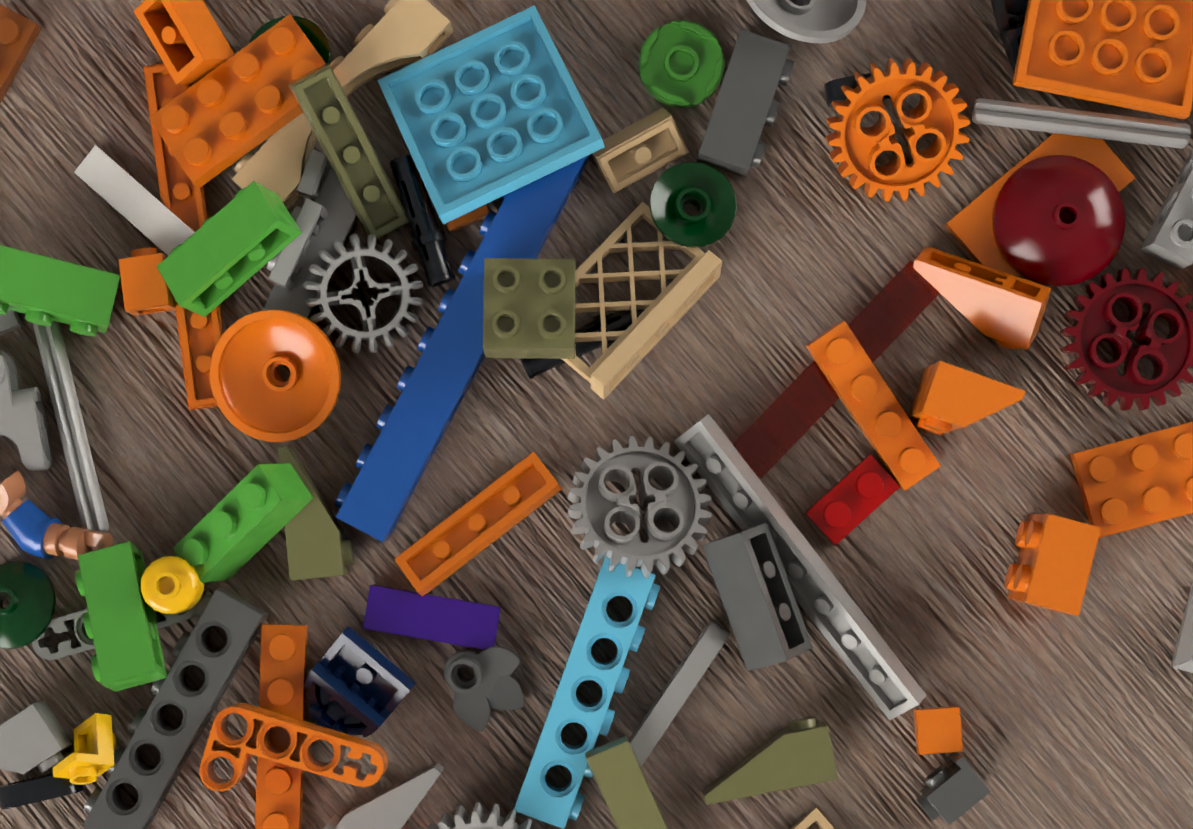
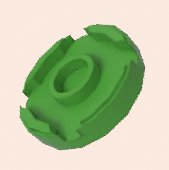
M686 20L672 21L670 24H665L653 30L641 47L638 61L641 83L649 95L665 106L680 109L697 106L710 98L721 83L725 66L722 48L713 32L699 23Z

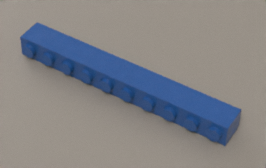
M590 155L502 196L504 200L497 213L489 211L479 230V234L484 236L476 252L469 249L458 270L464 276L456 291L449 288L438 307V311L443 313L437 327L434 329L429 326L419 342L417 350L423 352L415 368L410 365L407 366L396 388L402 391L395 406L387 404L378 419L376 428L380 429L381 432L375 444L367 443L364 446L355 464L357 468L361 469L353 485L348 482L345 483L334 505L340 508L336 518L381 542L388 541L485 358L483 350L484 258L537 259L588 163Z

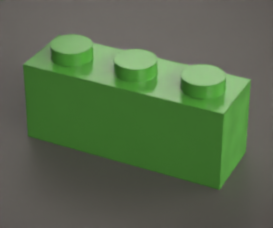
M253 181L247 187L238 191L234 199L218 213L205 220L201 228L185 242L176 246L170 252V255L156 267L178 305L206 317L302 232L279 195Z
M0 245V315H7V311L11 310L26 314V321L38 325L51 326L52 322L56 321L69 324L70 331L84 336L95 337L97 331L106 333L120 275Z
M290 463L258 464L173 549L179 557H182L191 566L196 568L202 583L229 580L314 498Z
M129 541L78 555L80 570L75 572V580L79 593L86 598L88 612L83 614V623L88 637L94 640L96 655L91 657V666L96 680L101 682L103 686L117 692L167 678L155 613L145 602L141 593V578L146 569L143 552Z

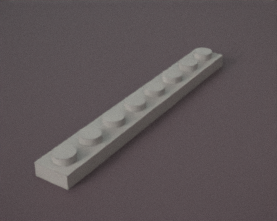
M709 414L674 440L678 448L685 452V457L691 465H698L696 470L702 479L707 480L706 484L742 530L768 522L795 599L890 721L919 705L927 696L712 417Z

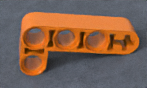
M237 703L223 709L214 719L200 763L199 775L207 788L219 792L229 790L244 778L251 756L255 755L357 787H368L374 785L384 775L388 767V757L383 747L375 742L250 704ZM232 713L239 714L246 720L247 731L242 737L235 736L228 730L227 719ZM273 727H282L290 734L291 741L287 749H278L272 745L269 736ZM319 739L326 740L333 746L334 757L332 761L320 762L313 756L312 745L314 741ZM347 746L351 750L346 757L360 760L365 753L371 755V764L377 766V769L372 768L366 775L361 773L362 767L359 763L348 760L343 765V769L339 768L338 765L345 755ZM217 757H224L233 764L234 773L231 779H222L216 775L213 767Z

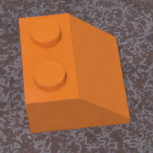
M938 361L925 367L908 417L919 420L917 428L942 436L943 433L950 434L952 430L966 427L1023 400L1026 391L943 361Z

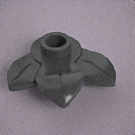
M495 646L489 647L478 654L473 651H460L452 655L447 661L444 668V678L448 687L455 692L454 710L459 718L471 728L480 732L484 731L489 721L491 708L495 710H516L524 707L525 697L522 686L511 675L520 662V658L515 653L504 647ZM463 665L472 667L474 677L464 678L460 674L459 668Z

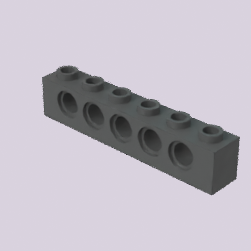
M225 588L216 589L214 594L207 592L194 614L199 617V620L191 633L185 631L173 649L172 654L177 656V659L170 671H166L167 678L154 682L150 693L155 695V698L147 711L141 709L133 719L128 729V732L133 734L125 750L119 748L115 752V765L107 770L111 774L103 789L96 787L87 800L83 810L89 814L82 826L87 829L149 828L260 632L261 625L265 623L270 613ZM213 626L221 627L227 634V644L222 650H216L208 643V632ZM190 665L200 667L205 674V682L200 689L191 687L186 681V671ZM168 704L176 705L182 711L183 721L178 728L168 725L164 719V710ZM146 743L153 744L159 749L161 759L158 766H150L143 760L142 749ZM123 783H129L137 789L138 801L136 805H129L121 799L120 788Z

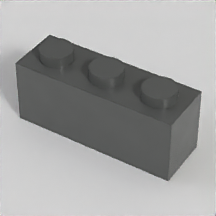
M740 29L697 157L698 162L743 177L747 176L750 166L759 168L767 143L759 141L764 125L773 126L781 103L773 100L777 85H787L794 61L786 59L790 45Z
M768 522L702 545L747 671L790 660L813 648Z

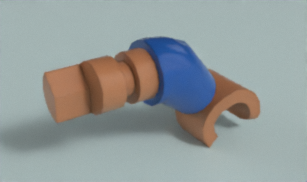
M18 470L0 483V516L4 514L6 517L2 523L19 547L27 553L46 559L65 555L66 558L78 560V555L113 546V538L109 533L74 526L70 528L68 525L62 524L59 519L48 516L29 499L23 503L22 499L26 494V486Z

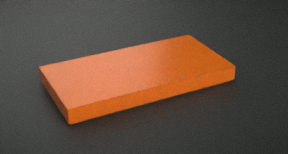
M1053 133L944 226L976 263L1019 277L1020 274L1007 263L999 251L992 226L993 208L998 193L1015 171L1041 157L1066 155L1083 159L1098 167L1110 178L1118 192L1136 177L1103 139ZM1067 209L1060 210V220L1063 223L1070 224L1073 219L1072 213Z

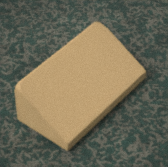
M661 108L604 139L605 148L592 153L591 156L611 192L614 194L689 153L672 115L665 108Z

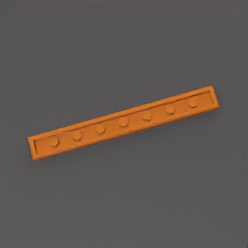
M164 63L143 66L150 116L192 86V84L176 85ZM151 123L161 203L196 232L202 227L204 221L210 217L206 185L197 188L191 182ZM174 298L188 409L193 411L218 407L211 389L210 364L215 346L225 332L222 305H218L204 317L179 306Z

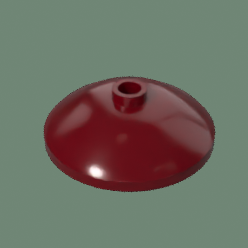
M1052 155L1035 159L1023 165L1007 179L999 191L994 204L992 226L999 251L1016 272L1038 284L1064 287L1084 282L1100 273L1110 264L1123 240L1125 211L1117 188L1102 170L1080 158ZM1061 209H1067L1072 213L1073 219L1070 224L1063 223L1060 220L1059 212Z

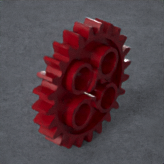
M1127 268L1118 271L1117 282L1110 273L1100 276L1102 288L1094 282L1087 284L1085 289L1090 298L1083 295L1075 296L1072 300L1080 310H1070L1064 314L1069 321L1074 323L1073 327L1060 330V334L1071 338L1072 343L1060 348V351L1071 353L1074 356V360L1065 366L1066 370L1079 368L1081 374L1074 383L1079 385L1089 381L1092 384L1087 394L1089 398L1103 392V406H1111L1119 398L1121 411L1130 410L1134 399L1136 406L1141 411L1149 409L1150 398L1157 406L1166 404L1165 392L1172 397L1180 396L1182 392L1177 382L1183 384L1193 383V377L1187 371L1188 368L1193 369V310L1188 311L1185 307L1191 300L1192 295L1187 294L1178 298L1175 295L1179 286L1177 281L1163 287V273L1161 272L1155 274L1147 281L1145 268L1136 270L1133 280ZM1115 300L1122 301L1128 307L1129 317L1126 322H1120L1114 317L1112 305ZM1146 303L1149 306V310L1140 323L1142 306ZM1157 316L1162 317L1169 324L1170 331L1166 339L1160 338L1154 332L1153 323ZM1136 331L1135 339L1140 342V346L1130 349L1131 340L1126 338V334ZM1100 340L1109 343L1113 349V358L1110 363H1104L1096 354V346ZM1126 357L1124 374L1119 376L1117 374L1119 364ZM1141 357H1146L1153 364L1154 373L1149 380L1141 377L1138 373L1137 364Z

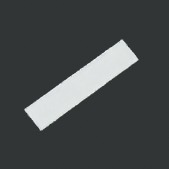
M97 145L92 148L74 173L168 256L176 246L185 242L195 233Z

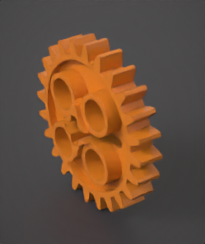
M888 58L886 71L883 72L874 63H871V77L866 79L860 73H854L858 86L852 89L849 86L842 85L840 88L847 99L845 102L832 101L831 103L833 108L840 114L838 117L826 118L828 126L837 130V132L825 136L830 146L837 147L829 153V156L834 163L842 162L837 170L842 178L851 175L849 183L855 190L865 183L864 192L870 198L875 195L879 188L881 196L886 202H889L894 191L898 192L903 201H907L909 189L914 188L921 197L925 196L924 183L929 181L937 188L940 187L941 184L937 174L940 171L949 175L954 173L948 164L950 158L956 160H963L964 158L956 148V144L969 142L967 135L959 131V129L970 125V120L966 115L958 114L967 107V104L962 98L953 99L959 92V89L954 83L945 85L947 76L941 70L931 77L932 67L927 62H924L917 72L915 62L911 58H906L902 69L898 68L892 58ZM912 93L920 94V101L915 108L902 110V102L906 96ZM885 95L890 96L893 113L903 125L900 127V132L913 159L909 165L905 163L901 145L893 136L895 128L882 101ZM873 110L879 111L878 121L873 126L867 128L860 127V121L864 114ZM934 133V141L926 149H916L917 141L922 135ZM887 150L894 151L893 159L890 163L881 167L875 166V160L880 153Z

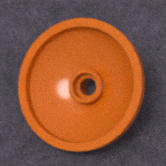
M270 309L254 312L242 317L223 333L212 354L210 383L219 409L226 419L238 430L262 441L288 442L311 433L331 414L340 392L341 369L335 348L326 334L316 324L306 317L291 311ZM281 364L287 366L290 370L288 380L283 379L279 375L278 370Z

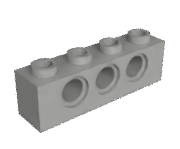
M1193 149L1140 248V251L1176 270L1193 264Z

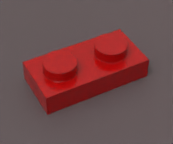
M870 454L804 514L829 542L836 546L900 486Z

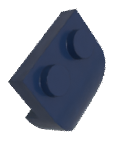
M348 626L322 659L311 669L306 678L304 688H308V696L311 703L308 711L319 726L349 735H362L364 738L374 733L414 687L416 682Z

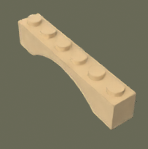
M390 0L384 8L386 14L375 26L368 24L354 40L356 46L345 58L340 55L330 64L338 81L341 83L346 97L361 85L383 73L408 66L433 54L453 33L451 22L427 0ZM303 113L267 138L266 143L256 153L253 151L248 152L237 163L235 167L237 174L232 180L241 189L255 181L278 194L287 209L301 196L297 189L311 150L317 141Z

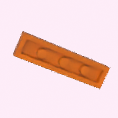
M839 321L805 345L901 490L906 491L941 466L845 321Z
M533 451L394 560L415 590L423 597L562 490V487Z

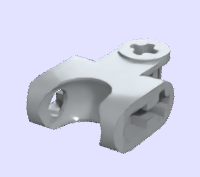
M0 350V437L6 436L13 440L19 449L22 464L27 469L36 472L48 470L53 462V454L42 393L37 386L20 389L17 366L14 359L9 353Z

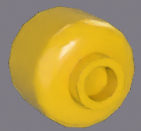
M163 556L154 560L145 569L141 578V593L145 602L153 610L163 614H178L192 609L200 601L204 591V583L200 581L196 568L179 556Z

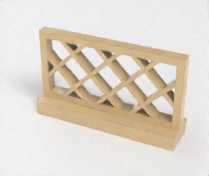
M642 202L576 270V287L580 283H598L599 303L576 304L575 313L600 312L601 332L575 333V342L602 341V355L591 367L576 356V348L575 359L562 360L591 384V389L604 400L720 278L722 260L710 250L704 253L698 247L682 246L671 240L663 241V235L651 217L650 207ZM642 219H645L657 229L658 242L632 243L631 230ZM626 236L627 243H619ZM682 250L693 260L684 269L665 270L664 251ZM658 251L659 270L634 272L633 252ZM627 252L629 272L603 273L602 260L609 253ZM597 266L598 273L589 274ZM666 279H674V280L666 287ZM660 280L661 293L655 300L636 301L634 281ZM629 281L630 301L604 302L603 282ZM645 309V310L637 317L636 310ZM631 310L632 324L625 331L606 332L605 311ZM608 340H616V341L607 349V341H608Z

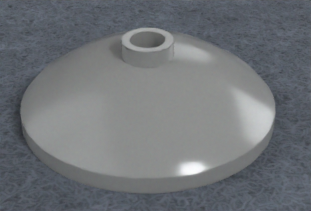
M747 0L759 18L773 30L791 39L808 43H829L846 37L857 27L866 8V0Z

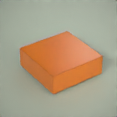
M960 707L913 709L917 754L963 752Z

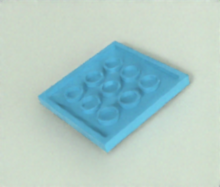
M535 5L377 80L443 224L605 148L602 137Z

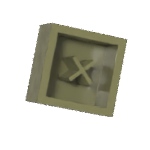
M484 258L483 350L485 357L575 359V259Z

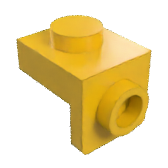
M95 713L73 729L74 753L53 767V777L69 779L70 783L77 785L95 782L97 777L115 765L116 736L112 732V715Z

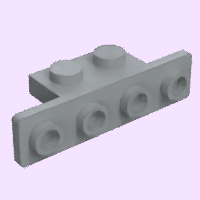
M330 168L323 182L318 199L316 198L315 201L306 198L303 207L296 206L291 213L302 234L268 262L267 270L272 271L268 279L275 283L263 310H286L297 313L307 319L310 317L314 306L306 307L304 300L317 298V290L305 289L304 282L312 281L318 283L320 276L311 273L309 267L311 264L317 265L322 269L326 267L327 263L319 256L322 250L327 251L333 258L338 255L334 249L333 242L339 239L344 245L357 218L332 168Z

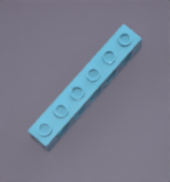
M606 556L514 810L518 813L562 829L565 828L568 818L577 820L585 795L578 793L583 776L588 778L593 776L586 760L585 752L594 748L598 734L604 736L608 734L615 711L608 709L613 692L622 694L630 673V669L623 667L629 650L637 653L645 631V627L638 625L644 608L652 611L660 590V585L653 583L656 575L651 573L649 578H645L640 568L635 567L631 577H626L625 565L621 563L618 564L613 572L608 571L610 559ZM615 596H624L632 603V612L623 621L611 619L606 611L607 603ZM600 638L611 639L617 646V654L609 662H599L591 653L592 645ZM592 680L600 685L602 695L597 702L586 704L579 700L576 689L583 681ZM573 722L581 724L587 732L585 741L576 746L567 744L561 736L563 727ZM554 765H563L571 772L572 779L564 787H554L546 778L548 769Z

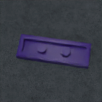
M370 585L363 629L485 650L489 647H495L501 607L430 594L422 597L418 592Z

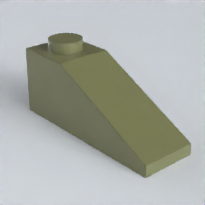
M277 448L279 464L290 463L314 498L285 525L290 581L348 575V566L354 565L352 539H345L342 526L293 448Z
M804 717L789 721L790 728L779 730L702 790L706 805L837 780L838 775L828 726L824 722L816 723L815 717Z

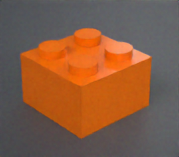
M1049 513L1029 514L1027 521H1021L1016 535L1015 544L1020 547L1017 563H1011L1006 573L1004 587L1009 589L1007 599L1059 613L1079 616L1101 527Z

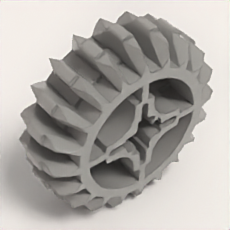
M354 234L350 236V250L346 251L343 243L338 239L333 242L334 249L338 253L336 257L333 258L325 250L319 253L320 258L327 263L324 269L314 264L310 265L309 271L320 276L318 283L312 281L304 282L305 289L317 290V298L305 299L304 305L306 307L319 305L321 312L313 314L309 319L314 324L325 319L328 325L322 331L327 337L333 330L339 332L334 343L336 347L341 348L346 338L350 337L353 338L351 344L352 352L359 353L361 340H367L369 351L374 353L378 350L376 338L382 337L384 344L387 347L394 346V340L389 332L394 329L402 337L408 335L407 329L400 324L403 318L409 322H417L418 316L408 312L407 309L409 304L414 306L423 305V299L410 297V289L422 288L423 282L408 281L407 275L416 272L418 267L416 264L408 265L405 268L400 266L399 263L407 256L405 250H400L394 257L388 255L393 246V241L385 240L381 250L375 249L376 236L370 234L366 239V247H360L358 235ZM364 257H371L384 263L393 272L397 281L383 284L373 281L369 276ZM351 258L352 281L350 285L341 291L327 293L328 282L335 269ZM359 270L366 287L386 289L385 292L376 293L374 299L369 298L372 303L367 305L368 317L361 300H353V298L341 299L342 295L352 294L353 288L358 289L355 284L360 282ZM399 295V302L392 317L386 323L376 328L375 307L377 303L385 297ZM339 304L353 305L358 310L363 331L353 330L344 326L335 318L329 306Z

